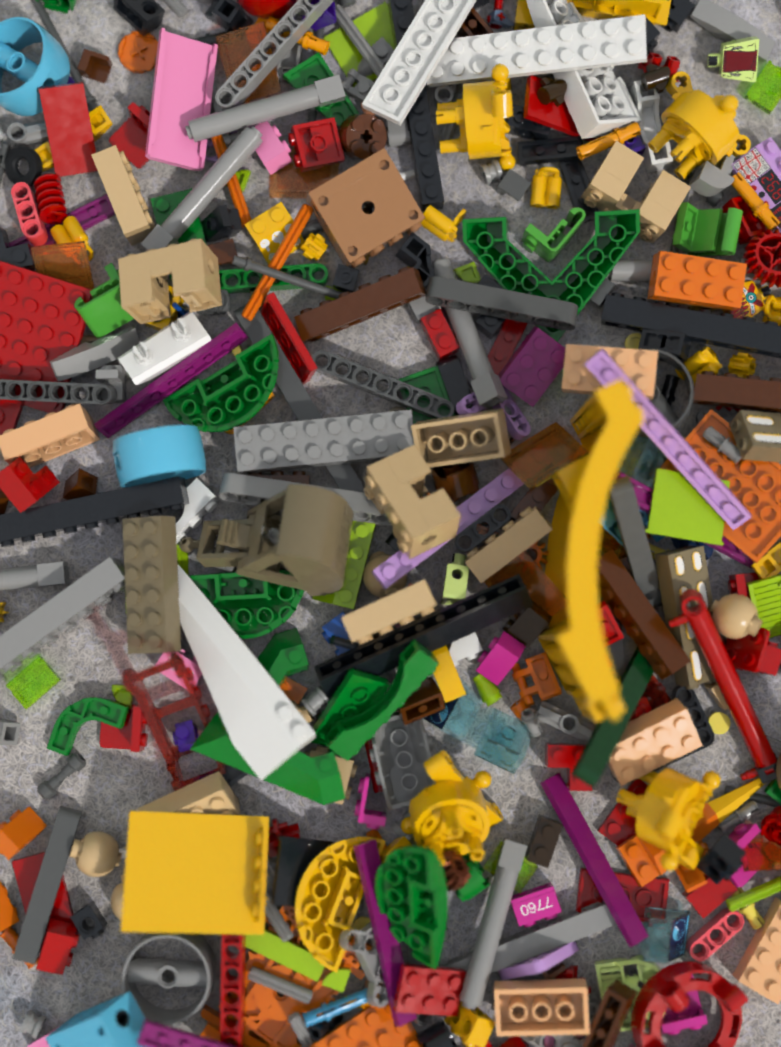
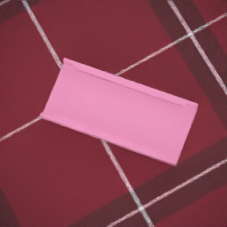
M165 28L160 29L145 151L146 158L192 171H202L204 169L207 139L194 142L193 138L189 139L185 126L189 125L188 120L210 114L218 44L209 45L167 32Z

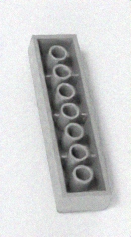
M412 410L233 427L237 472L239 474L380 461L414 445L411 429L413 424Z
M107 558L0 635V682L5 679V673L10 670L14 672L23 666V660L28 657L32 659L41 653V647L46 644L50 646L59 640V634L64 631L68 633L77 627V621L82 618L86 620L95 614V608L100 605L104 607L113 600L112 596L117 592L120 594L125 592L124 566L119 559Z

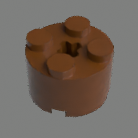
M350 115L338 128L342 149L351 158L366 159L383 149L386 145L387 133L385 124L374 115Z
M473 462L430 468V474L436 491L444 489L452 503L458 501L460 497L474 494L479 490V479Z

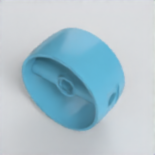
M13 17L0 22V106L19 116L39 114L43 112L38 88L67 84L70 75L69 58L61 44L36 22L25 17ZM43 42V53L39 65L19 51L31 44ZM4 70L24 82V84L15 90L2 93Z
M163 426L133 432L113 440L116 474L120 486L123 488L178 476L187 480L206 472L204 447L197 426Z

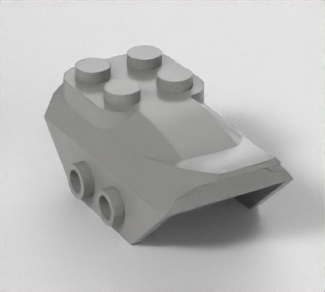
M395 711L389 721L376 731L372 738L373 749H370L372 763L377 762L378 771L375 772L377 785L382 784L388 810L409 806L410 800L421 793L422 790L436 784L427 773L423 763L431 758L430 749H434L431 735L426 736L422 718L404 726Z

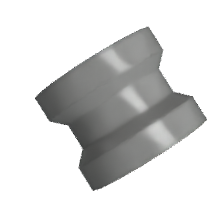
M497 158L492 159L491 163L480 164V171L486 185L492 184L493 180L504 178Z
M30 1010L19 1032L23 1034L30 1033L33 1038L37 1039L47 1017L43 1015L39 1017L35 1015L34 1011Z

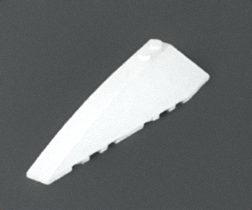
M526 0L535 28L585 22L572 2L568 3L567 0ZM614 66L553 73L555 80L561 79L567 84L564 101L581 139L596 138L611 133L615 128L620 129L633 122L640 123L642 121L621 76L617 78L612 71Z
M178 564L180 624L233 746L262 781L314 740L316 733L238 635Z

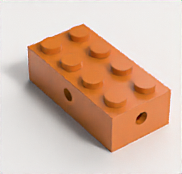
M659 251L653 255L647 299L726 311L740 309L747 264Z

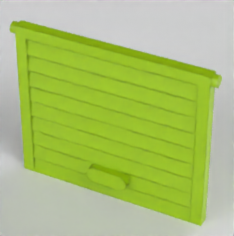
M386 1L353 20V23L370 46L383 37L395 50L389 7ZM341 27L325 36L323 39L330 42L329 49L346 77H348L347 73L351 68L357 71L363 56ZM375 73L364 76L372 81L378 78ZM354 82L352 87L355 88L358 83Z
M656 468L651 507L645 532L723 546L722 535L725 522L723 518L681 472ZM721 479V481L729 488L730 481Z
M781 574L747 583L750 600L757 608L758 618L763 620L761 628L770 631L769 638L781 635Z

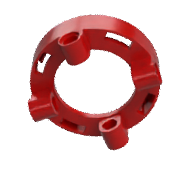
M695 961L671 964L654 974L646 982L636 998L631 1017L634 1042L637 1047H665L661 1038V1022L667 1008L669 1007L674 1012L684 1010L690 1001L686 993L700 990L712 994L716 998L721 1010L719 1030L707 1047H734L741 1029V1007L749 1000L736 984L732 985L706 964ZM695 973H708L709 978L708 980L691 978V975ZM648 1011H651L652 1013L649 1020V1030L648 1032H644L646 1016Z

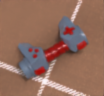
M495 0L493 12L487 16L488 26L492 29H509L514 26V22L508 19L502 11L503 0Z

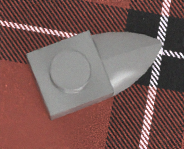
M383 37L371 46L385 66L394 49ZM362 58L357 72L363 76L374 74L366 60Z

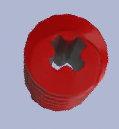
M56 174L42 175L34 182L40 219L47 224H60L68 217L65 199L63 198L61 178Z

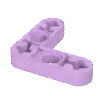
M503 386L508 399L495 405L493 408L496 410L507 406L511 410V415H509L504 409L507 430L514 439L521 440L530 433L531 428L508 389ZM475 392L465 396L456 404V410L459 415L482 412L488 409L479 405ZM472 403L473 407L468 409L465 407Z
M576 941L542 953L537 957L529 958L498 970L501 980L538 974L579 951Z

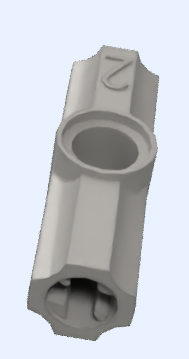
M541 701L536 709L538 720L586 743L596 725L546 701ZM567 717H571L574 722L570 729L563 727V720Z

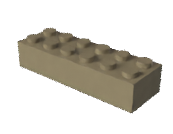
M175 516L122 519L128 654L181 651Z

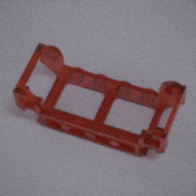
M176 652L171 653L170 660L145 670L136 672L132 668L123 671L122 679L126 691H130L131 695L135 696L166 761V769L173 778L171 785L174 791L218 771L222 775L226 773L225 764L216 761L217 769L183 781L178 759L194 751L179 752L178 746L172 744L161 718L195 705L206 728L210 723L209 716L211 714L208 705L203 704L201 701L203 697L199 686H194L192 681L194 680V675L191 668H186L183 659ZM173 668L177 677L183 679L190 696L157 708L153 704L143 679Z

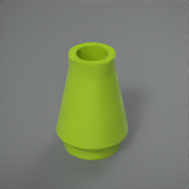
M479 674L472 679L482 702L486 703L487 706L494 704L502 698L501 690L483 675Z

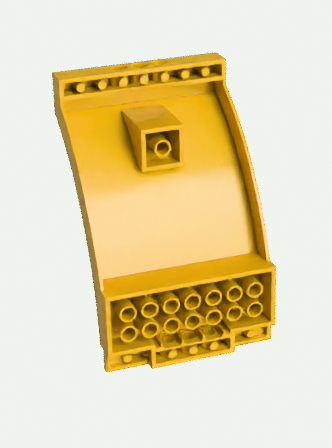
M622 379L596 391L570 420L582 445L573 462L552 475L560 492L551 523L553 530L549 532L547 551H549V555H546L548 563L545 564L546 612L552 616L549 628L537 637L566 693L573 696L582 715L596 723L605 718L615 721L621 718V713L626 711L618 693L620 688L615 679L604 643L597 592V558L600 528L608 491L623 455L639 426L644 423L643 410L638 404L635 405L631 398L633 396L632 390L627 383H623Z

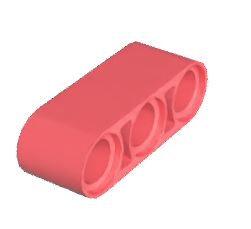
M18 182L12 187L11 195L21 230L33 246H42L47 242L48 233L45 223L39 216L37 197L28 184Z
M727 907L722 909L687 940L686 950L689 955L696 961H704L742 929L744 925L743 916L737 910L731 912ZM731 914H735V921L732 924H727V918ZM719 929L718 936L710 938L711 931ZM702 944V950L698 953H693L694 946Z

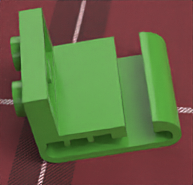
M683 202L677 213V223L672 245L688 255L699 257L735 255L743 211L737 208H729L728 213H723V210L720 208L698 210L690 203Z
M578 207L572 208L566 220L562 219L548 237L530 223L524 231L521 240L523 242L522 246L530 253L535 252L546 262L554 261L579 231L586 216L585 211ZM571 224H575L568 234L565 235L566 226L570 227Z
M112 263L104 267L110 280L89 291L93 299L85 304L83 299L79 297L74 304V307L96 338H101L134 319L121 307L119 269L116 270Z

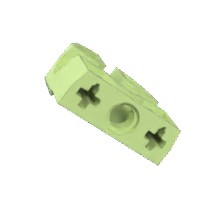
M635 955L631 959H622L620 957L595 961L601 1001L608 986L616 980L637 991L621 1028V1031L632 1030L631 1010H633L636 998L642 989L637 986L638 980L646 984L661 968L653 959L642 955ZM636 964L638 974L625 976L623 966ZM651 1011L647 1013L644 1029L649 1028Z

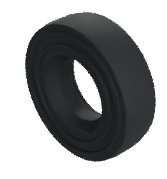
M16 147L8 153L5 160V171L12 183L25 182L32 186L35 180L42 175V161L35 150L29 147ZM22 158H25L29 163V171L26 175H22L18 169L19 161Z

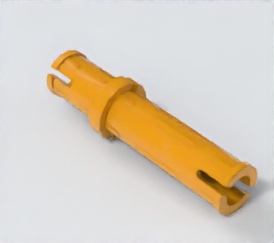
M270 16L266 23V30L271 31L279 20ZM286 31L281 36L286 38L291 32ZM307 31L297 42L302 45V48L312 49L322 55H326L330 47L329 41L314 36L310 31Z
M633 122L623 128H615L605 136L576 147L577 156L580 160H584L589 156L612 147L616 140L624 144L625 141L641 135L640 126L637 122Z
M740 172L732 176L735 180L731 185L754 212L753 215L758 217L767 229L772 231V229L776 228L781 222L771 212L768 203H764Z

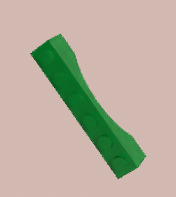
M414 639L399 655L396 676L387 692L373 706L362 713L339 720L324 736L328 748L346 761H349L352 756L357 755L367 740L372 739L376 731L389 721L391 715L404 705L406 699L419 689L421 683L428 675L435 672L439 665L435 655Z

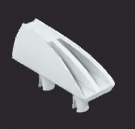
M189 311L143 342H139L136 346L134 345L132 349L117 359L134 384L139 385L179 364L212 339L194 313Z

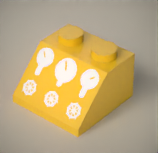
M282 202L244 224L248 234L268 265L293 223L292 217ZM302 235L299 236L290 254L299 249L303 244L304 239Z

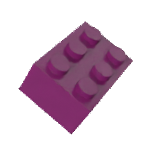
M534 326L498 374L502 385L534 407L564 367L566 348L537 326Z

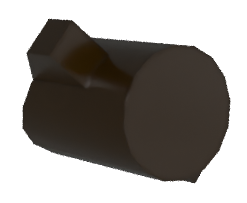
M654 64L647 65V72L641 74L644 90L649 91L656 88L658 94L664 92L669 81L670 68Z
M543 78L540 81L543 87L537 91L539 101L544 105L554 102L557 107L564 102V95L567 89L566 82L561 79Z

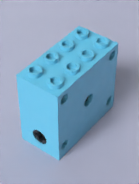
M128 991L77 1013L45 1038L50 1047H145L138 1045L136 1042L145 1017L132 993Z

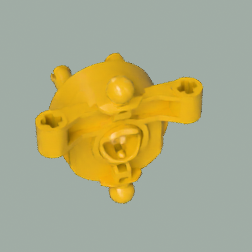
M497 64L491 71L494 80L463 84V99H456V102L437 103L436 123L437 125L457 123L460 127L461 136H459V139L440 140L441 154L468 152L469 160L500 157L498 162L502 170L508 171L514 168L516 162L511 153L512 147L509 145V139L505 137V133L510 132V126L504 118L513 116L511 78H508V68L504 64Z
M677 72L669 78L666 90L674 101L662 113L663 126L648 143V146L653 152L658 153L669 140H674L678 144L670 152V155L672 157L677 156L675 160L679 163L685 156L687 157L674 170L678 178L684 180L696 166H700L705 161L716 165L725 154L728 157L731 155L739 157L750 150L751 142L749 138L739 134V130L733 121L736 117V109L738 108L737 97L733 95H716L711 98L699 89L693 90L691 79L686 72ZM677 80H679L680 83H681V84L679 85L680 87H677V86L675 85V83L677 82Z
M442 750L423 762L427 773L436 784L425 788L410 800V817H406L401 821V830L408 835L414 834V839L418 846L432 849L438 856L442 866L445 864L443 852L447 850H454L456 854H461V856L470 853V858L473 861H480L485 855L482 843L486 839L490 828L504 819L499 807L494 802L487 801L480 789L487 788L491 784V775L487 771L482 770L478 771L473 779L467 776L464 777L457 770L448 753Z
M666 768L660 773L651 771L638 778L650 784L645 795L637 796L621 788L617 794L621 797H616V801L628 806L626 814L636 818V834L638 838L665 851L660 858L661 866L665 870L671 871L679 863L690 870H695L704 852V848L693 841L690 836L693 835V829L698 819L703 815L704 804L708 801L709 797H713V789L720 785L721 778L719 774L715 771L706 772L703 775L702 783L676 770Z

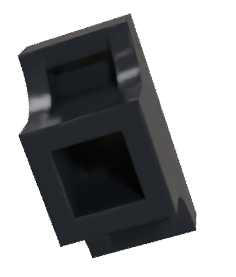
M214 0L205 13L208 19L225 30H229L230 33L241 40L253 24V19L234 0Z
M219 205L201 222L206 242L233 237L242 230L238 209H227V205Z

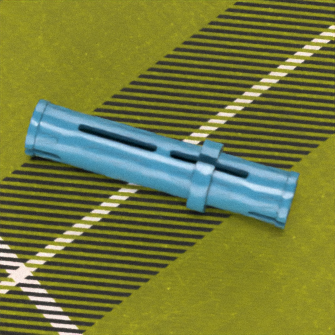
M367 988L328 1004L324 1002L321 1004V1007L302 1013L306 1027L308 1028L324 1020L327 1022L331 1021V1018L368 1003ZM354 999H357V1001H354V1002H352V1003H349V1004H347V1005L342 1006V1007L339 1008L340 1005H342V1004H344V1003H347V1002H349V1001H352V1000H354ZM332 1008H335L334 1010H332V1011H330V1012H327V1013H325V1014H323V1015H320V1016H318V1017L316 1016L317 1014H320V1013H322V1012H325V1011H327V1010H330V1009H332Z

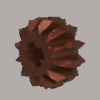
M447 850L443 852L445 864L442 867L447 890L450 892L464 887L471 876L469 873L470 867L466 865V860L462 859L461 854H456L454 850Z

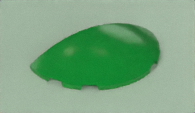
M273 334L268 335L237 354L234 362L206 379L200 380L198 378L165 398L163 402L166 408L178 421H182L186 425L197 426L199 431L202 432L228 431L250 420L264 406L273 391L278 376L279 354Z
M288 569L279 570V573L293 576ZM236 572L188 575L240 639L255 638L272 632L273 629L285 623L292 616L304 595V590L241 576Z
M407 846L396 849L385 857L386 860L377 870L375 878L377 904L380 913L387 915L391 923L389 930L399 943L404 941L413 950V957L423 964L436 969L444 943L448 913V894L444 870L438 856L432 849L421 846Z

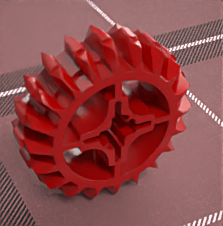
M770 229L766 230L765 233L761 231L757 236L752 237L749 241L750 243L745 247L746 252L743 258L746 261L744 263L747 264V267H750L747 270V274H754L753 281L761 280L760 286L766 282L769 288L773 287L774 284L779 288L781 287V234L779 229L774 232Z

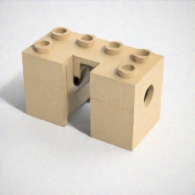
M616 140L581 198L584 199V203L591 208L598 207L600 211L640 209L639 237L646 242L654 243L666 231L691 186L667 171L662 170L659 177L648 188L641 202L629 197L624 192L644 157Z
M190 239L185 243L170 244L164 248L149 249L147 252L128 254L126 257L118 258L121 307L140 324L171 317L168 287L169 274H172L173 295L175 297L180 296L189 305L191 313L222 306L218 257L202 239Z
M415 445L367 466L366 477H364V493L367 499L373 501L381 515L384 513L387 515L390 523L393 525V534L397 539L398 547L403 554L406 553L409 559L456 537L461 517L444 489H440L422 499L419 498L428 493L424 483L425 475L430 474L431 469Z

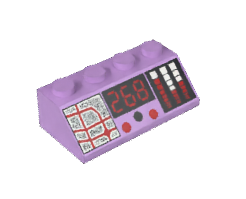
M770 137L732 164V173L737 175L740 172L764 203H768L771 212L781 222V150ZM780 223L776 228H774V230L779 229L780 234H781V223Z

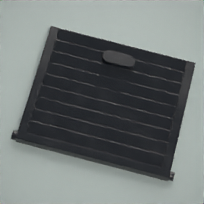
M278 836L279 847L271 904L295 906L296 891L304 871L316 856L335 842Z

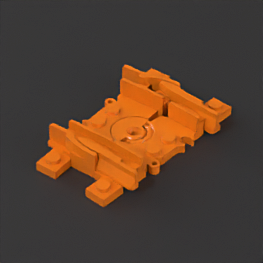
M282 905L279 912L294 934L290 941L299 945L302 940L297 930L295 906ZM265 915V922L269 924L267 930L276 933ZM354 935L348 942L350 947L354 944ZM366 942V949L370 951L372 946ZM250 949L248 952L249 959L245 963L244 1047H302L288 1021V1016L298 1012L304 1021L302 1013L321 1007V1004L324 1002L328 1004L329 1001L336 1000L333 995H338L340 991L322 985L324 978L332 970L325 967L318 982ZM345 950L339 968H350L351 973L362 980L365 973L359 968L360 963L356 954ZM251 967L259 968L312 990L313 995L310 1002L306 1004L287 995L279 996L277 991L248 980L247 977ZM234 991L228 992L231 998H238L237 993ZM205 1004L201 1011V1017L207 1020L208 1023L200 1036L220 1041V1013ZM233 1014L227 1015L231 1021L238 1020ZM232 1037L227 1038L231 1044H237L236 1039Z

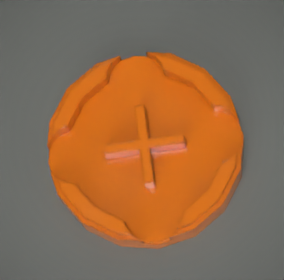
M137 30L131 32L128 36L125 35L118 45V56L121 64L133 73L143 74L151 71L156 65L155 57L158 41L152 34L148 33L143 36Z

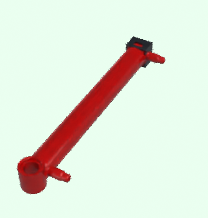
M695 589L686 590L680 597L681 608L684 614L674 617L668 623L670 627H674L688 622L755 764V768L741 773L740 777L744 781L759 776L762 783L777 779L776 765L778 758L768 741L707 609L702 594ZM690 600L698 601V604L694 607L686 605Z

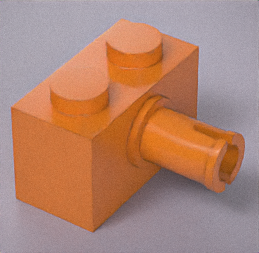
M30 806L23 812L20 809L9 818V823L4 821L0 824V854H3L8 860L33 841L47 827L45 822Z

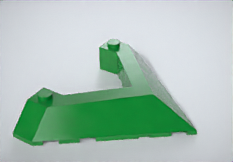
M640 209L595 212V235L553 281L509 242L507 217L462 219L463 242L503 289L575 303L578 306V316L640 233ZM535 325L557 342L566 332V330Z
M297 628L276 633L257 658L279 688L287 676L308 671L309 669L304 646ZM218 711L190 750L258 778L233 746ZM298 751L263 779L266 782L311 799L321 805L346 799L334 752L311 758Z

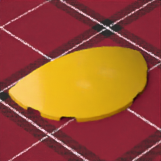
M357 836L337 841L328 846L311 861L300 879L294 907L299 936L313 958L336 973L345 952L340 946V935L346 929H353L351 925L364 893L353 846L370 839H376L379 856H381L385 840L369 836Z

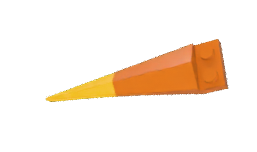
M759 777L705 803L702 810L703 815L698 819L693 829V835L690 838L698 844L765 783H762ZM637 834L616 847L639 887L645 886L667 871L660 864L661 855L665 851L639 839Z

